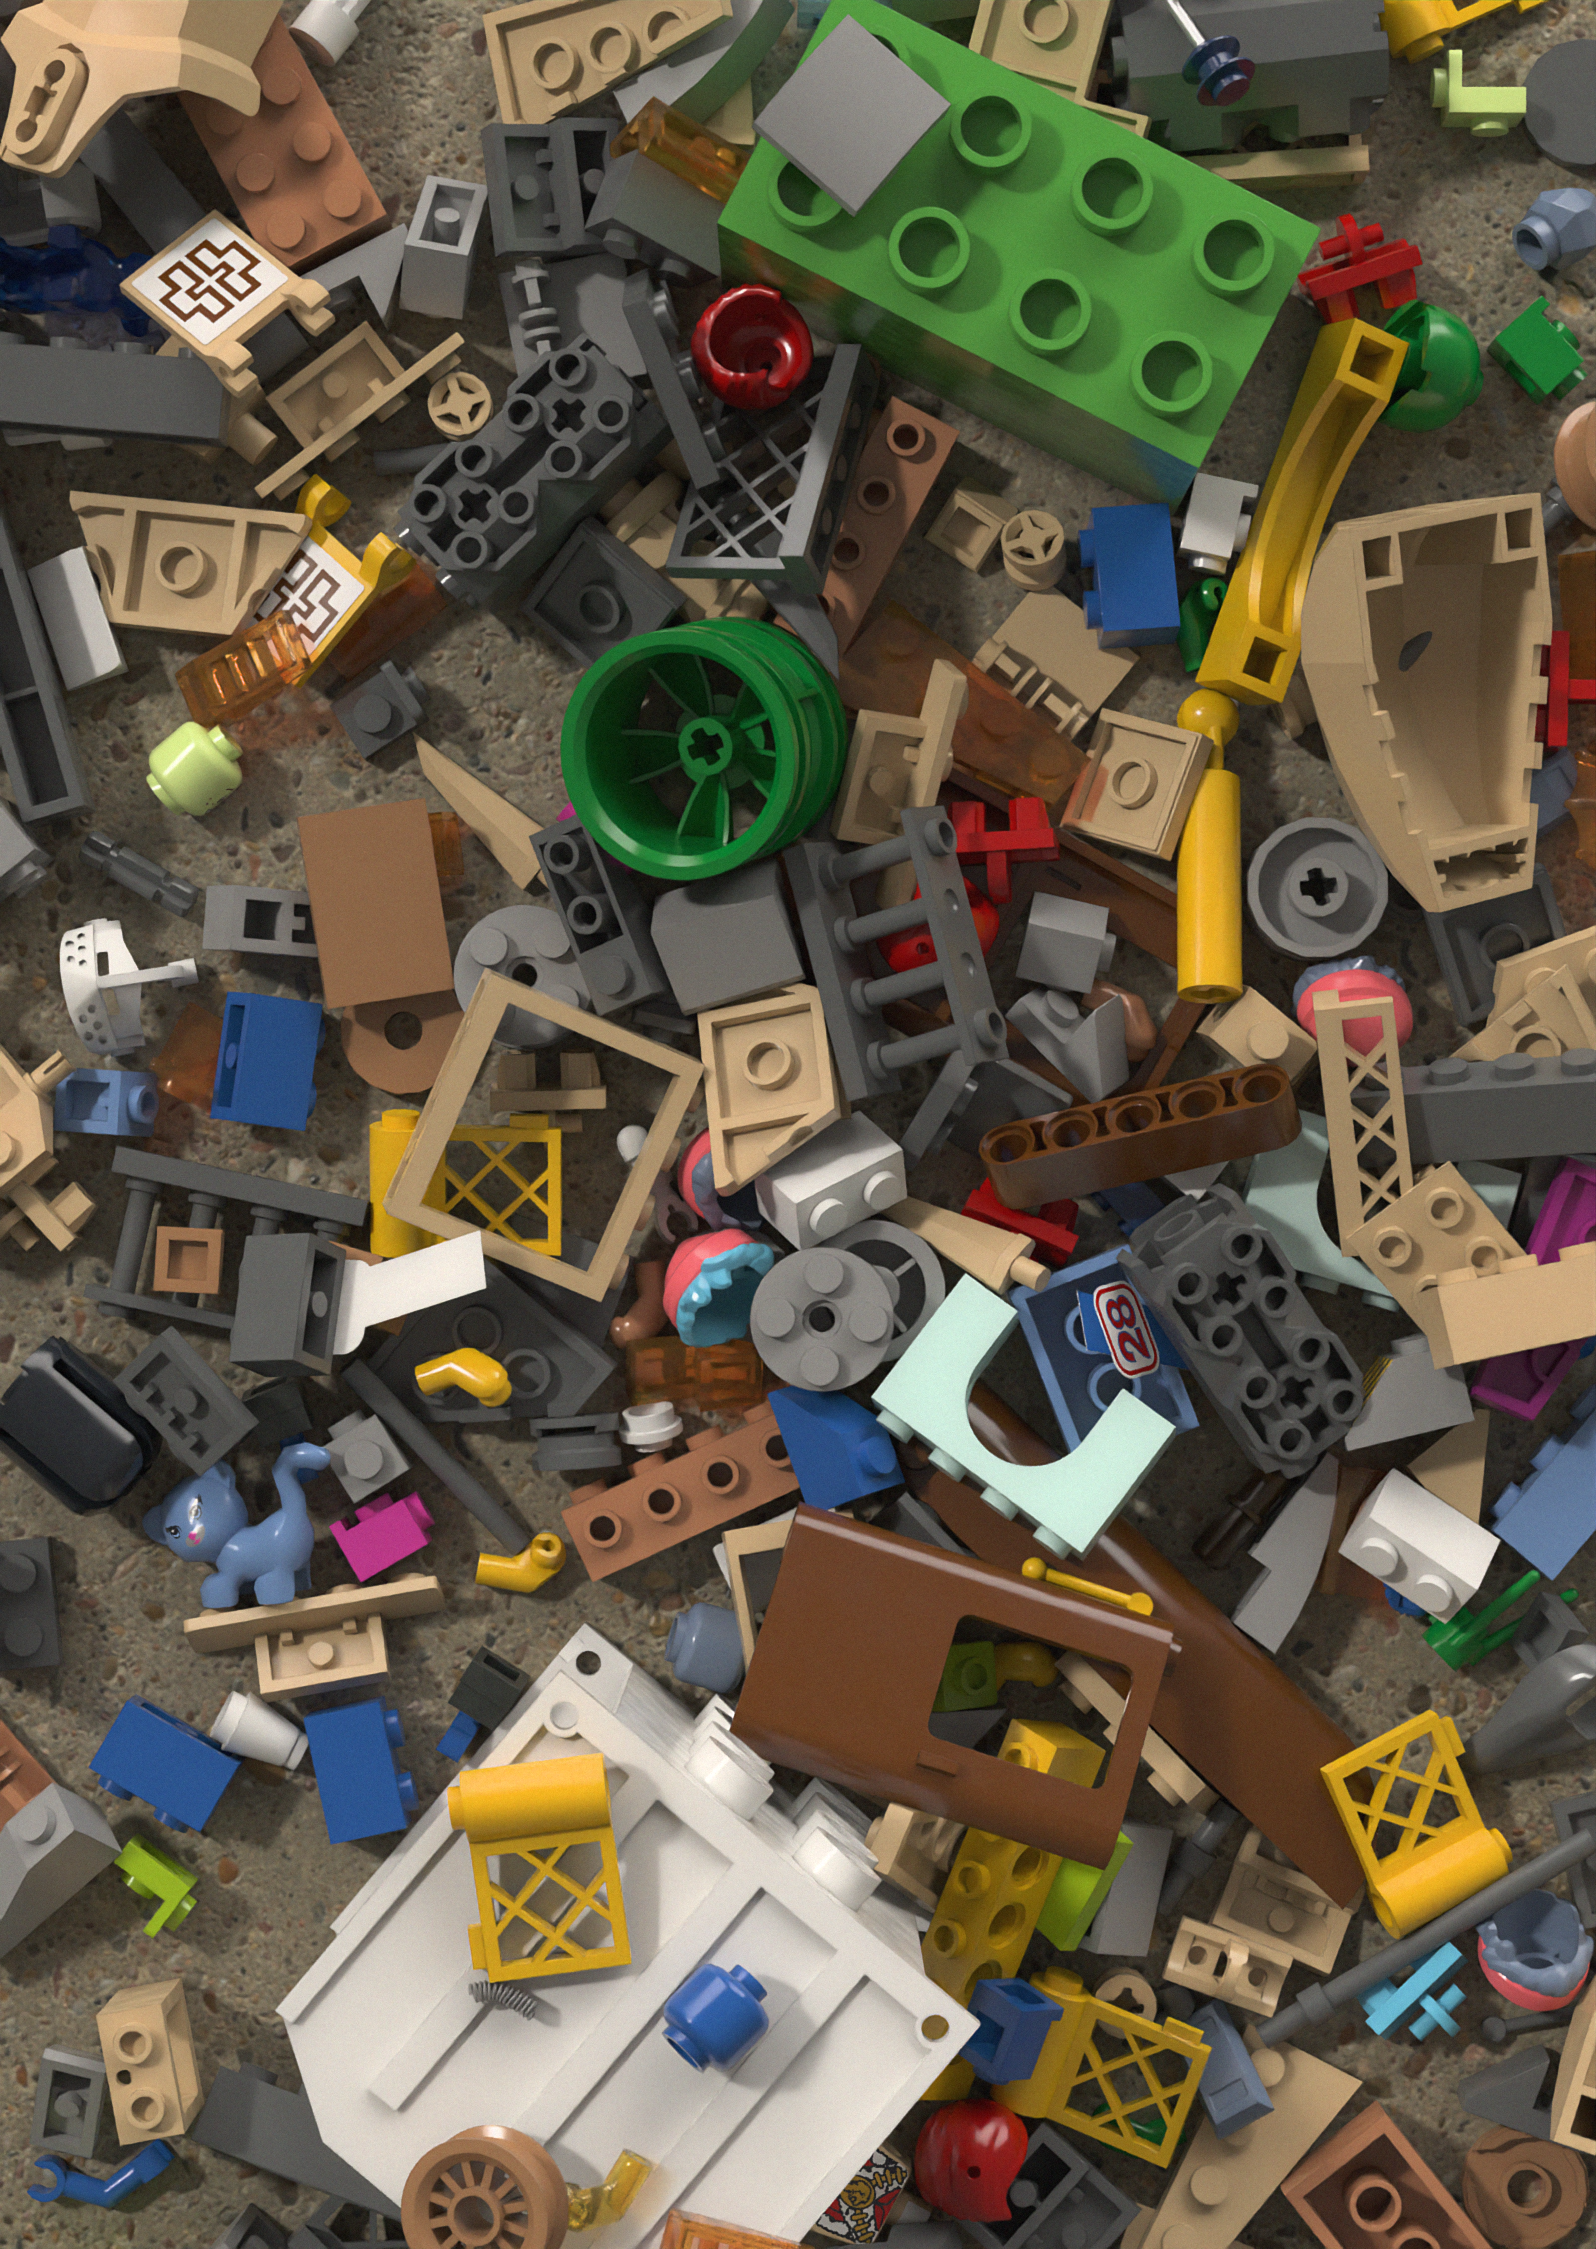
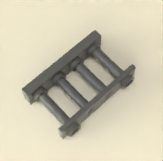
M944 806L904 809L900 811L905 835L845 855H841L838 841L804 843L783 850L847 1102L880 1097L901 1091L902 1088L898 1076L899 1068L958 1050H962L966 1066L997 1062L1009 1058L1005 1042L1007 1037L1006 1023L1001 1012L996 1008L956 854V831L946 816ZM912 860L922 898L858 918L849 887L850 880ZM929 923L938 961L874 980L865 949L866 943ZM945 986L955 1024L890 1043L882 1014V1006Z
M116 1146L111 1171L128 1175L125 1187L131 1188L110 1286L96 1283L86 1284L83 1297L99 1300L97 1312L115 1317L135 1320L137 1310L140 1309L222 1328H232L235 1314L197 1306L200 1293L174 1292L172 1300L135 1292L156 1194L163 1195L165 1183L190 1188L188 1201L194 1203L188 1228L214 1229L219 1208L225 1209L227 1199L231 1197L253 1202L250 1214L255 1215L256 1219L252 1235L279 1234L281 1221L288 1222L290 1211L315 1216L313 1228L319 1229L317 1236L328 1242L332 1241L342 1244L344 1235L350 1236L353 1224L358 1226L369 1225L370 1200L129 1147Z

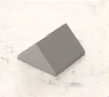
M777 859L655 896L650 933L680 1009L685 1016L807 979L782 872Z

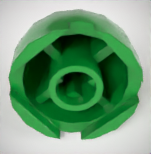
M1414 299L1400 306L1388 320L1383 331L1410 344L1389 403L1376 422L1415 433L1435 431L1456 419L1466 406L1469 407L1474 404L1480 395L1484 376L1480 370L1478 344L1472 331L1463 320L1445 309Z

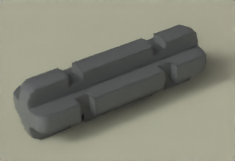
M93 831L86 838L78 857L80 861L97 871L102 872L104 869L109 871L108 877L153 902L156 899L160 900L161 907L179 917H186L192 910L200 892L196 886L178 876L174 879L170 878L171 872L125 846L122 849L117 848L118 842L98 831Z

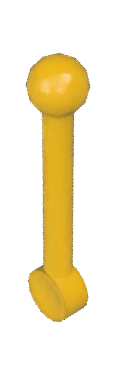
M1029 1558L1022 1566V1574L1045 1580L1146 1615H1150L1153 1610L1151 1598L1144 1593L1136 1592L1130 1596L1047 1568L1046 1563L1040 1558Z

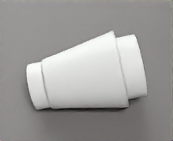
M232 1691L221 1708L210 1733L211 1738L222 1743L221 1750L278 1766L283 1765L291 1770H295L309 1744L306 1733L301 1732L297 1726L272 1709L252 1692H249L245 1697Z

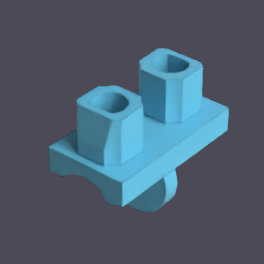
M1448 1941L1445 1945H1441L1411 1963L1410 1965L1416 1973L1399 1989L1388 1978L1356 1997L1362 2008L1370 2016L1365 2022L1378 2036L1387 2041L1414 2013L1423 2007L1425 2011L1408 2027L1410 2031L1422 2041L1440 2025L1453 2038L1462 2028L1449 2014L1467 1996L1454 1983L1437 2000L1432 1996L1468 1960Z

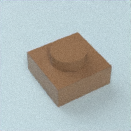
M157 1226L153 1291L221 1294L225 1230Z

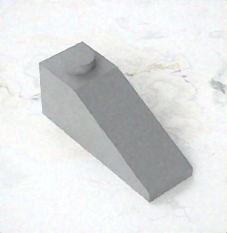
M241 885L207 886L202 949L318 959L308 892Z
M53 1782L5 1823L0 1833V1959L122 1853L100 1806Z

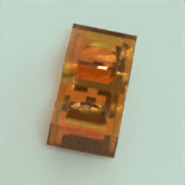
M680 1336L626 1340V1394L631 1406L694 1397L699 1411L706 1412L762 1403L763 1360L754 1343L732 1339L729 1343L712 1345L709 1348H695L683 1343Z

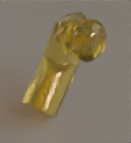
M623 2148L602 2184L582 2189L578 2184L565 2182L569 2197L567 2230L582 2233L621 2220L651 2173L653 2165L639 2154Z

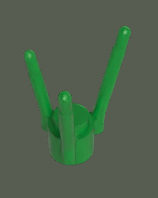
M1536 1570L1528 1572L1476 1617L1464 1605L1446 1624L1427 1612L1425 1616L1433 1624L1421 1636L1455 1672L1467 1662L1474 1667L1490 1651L1512 1638L1526 1614L1487 1636L1489 1632L1485 1627L1540 1580L1539 1572ZM1570 1588L1558 1596L1568 1605L1579 1597V1592L1575 1588Z

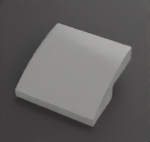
M848 14L784 84L754 121L752 128L848 213L855 217L898 172L902 161L946 116L951 104Z

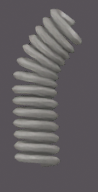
M486 1980L468 1985L469 1995L473 1993L476 2003L479 2002V1995L481 2002L483 2000L490 2001V1999L492 2001L498 2000L501 2004H505L506 2007L510 2006V2010L514 2009V2012H518L519 2015L523 2014V2018L527 2017V2020H531L535 2015L534 2009L537 2001L533 2002V1998L528 2000V1995L524 1997V1992L520 1994V1990L515 1992L516 1989L515 1987L511 1989V1984L505 1990V1982H502L500 1987L499 1982H495L493 1987V1983H489Z

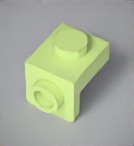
M1448 50L1441 63V68H1433L1431 71L1430 105L1431 107H1441V127H1470V134L1479 137L1502 136L1509 133V127H1517L1526 114V87H1462V50Z

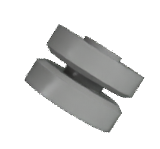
M1305 817L1278 828L1251 853L1241 875L1242 913L1250 932L1269 951L1292 961L1322 962L1357 947L1377 928L1388 903V873L1382 859L1358 828L1335 818ZM1309 880L1318 882L1322 888V897L1317 903H1315L1313 896L1301 895L1300 886Z

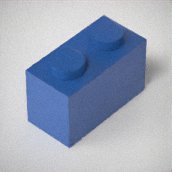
M1169 502L1092 508L1087 529L1078 530L1077 534L1080 568H1091L1093 591H1084L1083 593L1086 630L1097 629L1098 649L1174 644L1180 629V616Z
M227 991L210 1118L305 1131L307 1118L314 1111L317 1097L316 1086L312 1078L315 1057L321 1051L325 1040V1023L321 1018L323 1004L255 993Z
M135 1694L126 1701L88 1768L101 1775L97 1783L108 1792L127 1801H131L134 1795L140 1797L156 1807L153 1813L156 1819L176 1831L186 1833L189 1827L200 1832L209 1823L246 1757L221 1750L222 1743Z
M384 1695L309 1712L304 1717V1724L330 1844L333 1845L407 1828L412 1820L410 1811L419 1809V1799L412 1772L401 1773L396 1748L404 1747L406 1742L398 1708L388 1710Z

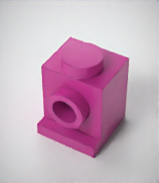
M417 1491L393 1503L387 1492L354 1511L360 1521L357 1525L352 1527L345 1516L329 1526L358 1579L362 1582L431 1542L433 1539L427 1529L435 1525V1521Z

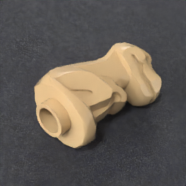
M672 471L663 472L645 488L634 477L597 512L608 523L605 527L688 599L677 613L684 619L686 624L721 616H739L762 621V618L770 608L771 604L751 581L747 579H726L724 581L723 579L670 577L665 565L682 510L679 500L682 496L683 482ZM702 538L692 546L690 556L706 557L719 547L715 541Z

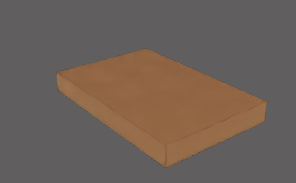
M416 798L296 817L326 1008L332 1009L455 989L426 799Z

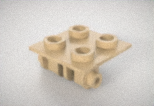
M1051 586L1044 590L1030 591L992 638L990 637L979 649L963 674L968 682L1059 756L1140 657L1128 647L1098 649L1097 629L1086 630L1084 611L1054 586Z
M1447 1161L1437 1170L1431 1163L1421 1167L1412 1176L1413 1183L1415 1184L1412 1189L1346 1237V1241L1425 1335L1427 1333L1417 1293L1438 1287L1437 1274L1475 1267L1477 1278L1500 1274L1497 1262L1527 1255L1450 1161Z

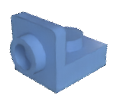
M76 1068L77 1071L72 1072L56 1086L53 1130L151 1137L153 1135L154 1119L159 1109V1098L156 1092L157 1076L155 1073Z

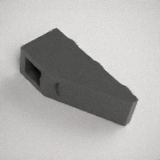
M576 814L530 835L529 839L598 1016L630 1011L674 992L650 933L652 912L619 860L603 849L590 835L578 815Z

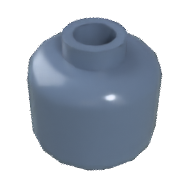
M698 1602L689 1609L687 1614L677 1612L668 1636L664 1655L665 1661L673 1663V1673L677 1680L728 1694L738 1686L742 1676L746 1677L735 1611Z

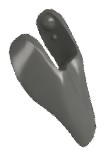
M1580 1644L1551 1655L1525 1675L1498 1713L1476 1734L1463 1743L1466 1752L1456 1757L1460 1769L1472 1775L1496 1773L1541 1759L1583 1750L1595 1744L1596 1696L1570 1716L1566 1715V1710L1569 1705L1596 1686V1646Z

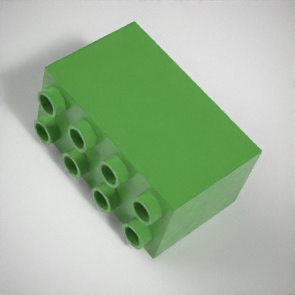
M831 0L795 72L849 14L945 98L951 106L946 116L902 161L898 172L855 217L848 213L761 136L717 222L722 287L730 290L731 288H739L742 284H763L780 291L782 297L797 308L810 332L836 345L862 344L865 352L880 362L881 368L1147 504L1169 502V512L1173 516L1205 458L1322 228L874 0Z

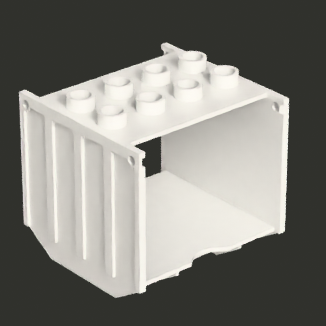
M586 1621L460 1772L603 1752L610 1789L612 1820L632 1964L499 1982V1987L502 1982H505L504 1990L511 1984V1989L515 1987V1992L520 1990V1994L524 1992V1997L528 1995V2000L533 1998V2002L537 2001L534 2009L535 2015L531 2020H527V2017L523 2018V2014L519 2015L518 2012H514V2009L510 2010V2006L506 2007L505 2004H501L498 2000L492 2001L490 1999V2001L483 2000L481 2002L478 1995L479 2002H475L473 1993L469 1995L468 1985L470 1983L474 1984V1982L479 1983V1981L484 1982L485 1980L489 1982L487 1968L473 1970L467 1928L468 1924L481 1922L470 1846L465 1829L453 1830L449 1815L447 1789L448 1787L460 1786L459 1772L331 1924L330 1928L335 1931L337 1937L275 2011L283 2017L323 2143L400 2208L406 2180L415 2164L429 2150L468 2128L481 2125H500L516 2129L538 2142L553 2158L564 2178L569 2197L570 2212L568 2229L560 2249H794L981 2024L976 2017L925 1975L918 1931L927 1932L934 1914L924 1910L873 1871L879 1860L864 1845L872 1821L849 1799L822 1778L814 1777L796 1799L772 1778L775 1773L769 1767L771 1762L761 1759L752 1749L729 1731L737 1705L723 1695L716 1693L699 1715L695 1714ZM592 1651L600 1657L601 1667L597 1672L585 1674L580 1671L577 1666V1657L582 1652ZM600 1841L569 1845L555 1863V1866L587 1888L603 1867ZM553 1848L535 1851L546 1858ZM517 1853L487 1856L491 1880L513 1897L519 1894L538 1869ZM546 1875L524 1905L556 1928L578 1898ZM604 1882L595 1895L609 1905L606 1882ZM494 1899L496 1919L498 1921L507 1908ZM586 1905L565 1932L566 1936L585 1950L614 1946L611 1922L588 1905ZM515 1915L499 1935L502 1961L533 1957L547 1937ZM556 1944L548 1955L566 1953V1951ZM704 1964L719 1966L727 1972H730L738 1964L747 1970L767 1992V1996L760 2004L766 2011L769 2019L768 2029L762 2038L729 2071L722 2072L709 2066L704 2073H700L688 2064L662 2035V2032L668 2027L663 2016L664 2005L689 1977ZM932 2015L944 2017L949 2024L947 2033L938 2039L928 2038L921 2029L924 2020ZM505 2173V2175H504V2177H506V2178H509V2177H510V2176H509L508 2174H506V2173ZM477 2197V2207L480 2214L485 2220L493 2224L494 2217L490 2206L483 2199Z

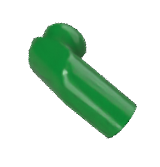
M1218 578L1200 579L1188 587L1178 603L1180 629L1176 642L1187 674L1198 672L1209 643L1207 632L1218 618L1228 590V586Z

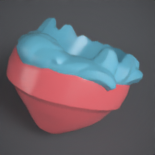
M735 1228L688 1238L678 1246L665 1275L663 1307L671 1323L678 1330L683 1343L695 1348H709L712 1345L729 1343L733 1338H743L747 1333L746 1325L750 1323L751 1305L755 1292L761 1280L775 1265L774 1253L771 1247L766 1244H759L746 1232Z

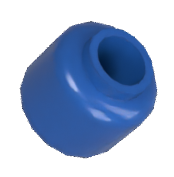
M704 1964L689 1977L664 2005L663 2016L668 2027L662 2032V2035L669 2045L700 2073H704L709 2066L722 2072L729 2071L762 2038L768 2029L769 2019L766 2011L760 2004L767 1996V1992L747 1970L738 1964L730 1972L713 1964Z

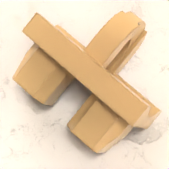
M1183 1915L1161 1976L1165 1980L1272 2018L1283 1982L1294 1957L1287 1952ZM1224 1951L1227 1955V1966L1221 1977L1213 1973L1220 1953Z

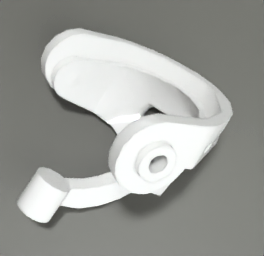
M107 918L84 922V927L66 931L60 946V973L70 1017L82 1043L92 1054H111V1057H118L135 1053L134 1049L146 1045L140 1022L142 983L171 981L173 988L199 983L194 958L170 962L165 967L138 970L123 941L119 920L107 921ZM101 952L108 953L109 974L105 976L98 975L97 954ZM113 989L120 1014H109L102 990Z

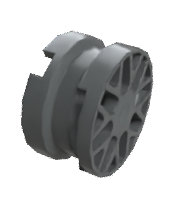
M618 1412L579 1413L567 1417L548 1418V1416L529 1419L530 1434L537 1438L538 1451L532 1454L533 1470H574L622 1464L621 1447L614 1445L613 1432L619 1429ZM595 1427V1431H570L557 1434L555 1432V1428Z

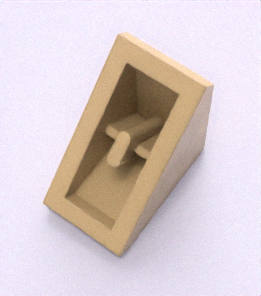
M1471 1406L1475 1421L1439 1429L1402 1459L1399 1464L1415 1483L1479 1525L1490 1410Z

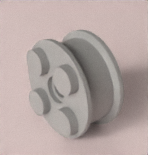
M515 905L499 909L481 919L468 932L459 947L454 965V986L464 1013L468 1008L485 968L515 980L516 974L521 969L532 968L538 975L537 981L532 988L588 1012L593 1005L560 916L552 910L534 905ZM508 1003L492 1041L509 1048L534 1050L554 1045L570 1036L574 1031Z
M868 1220L857 1222L855 1225L825 1239L819 1247H833L851 1252L869 1263L883 1279L893 1304L894 1326L891 1342L880 1362L894 1360L903 1356L944 1302L945 1281L943 1272L932 1249L911 1230L887 1221ZM819 1306L812 1310L810 1321L816 1329L828 1330L835 1323V1315L828 1307Z
M833 1247L808 1248L790 1254L779 1261L761 1280L753 1297L750 1313L753 1341L759 1355L768 1368L789 1384L811 1391L842 1389L866 1377L884 1357L891 1342L894 1326L891 1296L881 1276L869 1263L859 1256ZM825 1306L833 1311L835 1323L830 1329L818 1330L811 1324L810 1314L816 1307Z

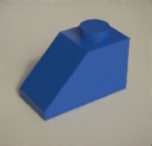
M792 1385L767 1394L806 1504L824 1510H831L905 1482L887 1430L876 1421V1415L840 1391H811Z

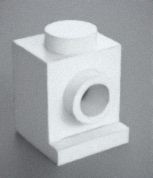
M1197 472L1190 484L1175 556L1189 559L1188 568L1210 575H1225L1232 551L1241 552L1245 547L1251 515L1240 513L1241 506H1252L1257 497L1259 485Z

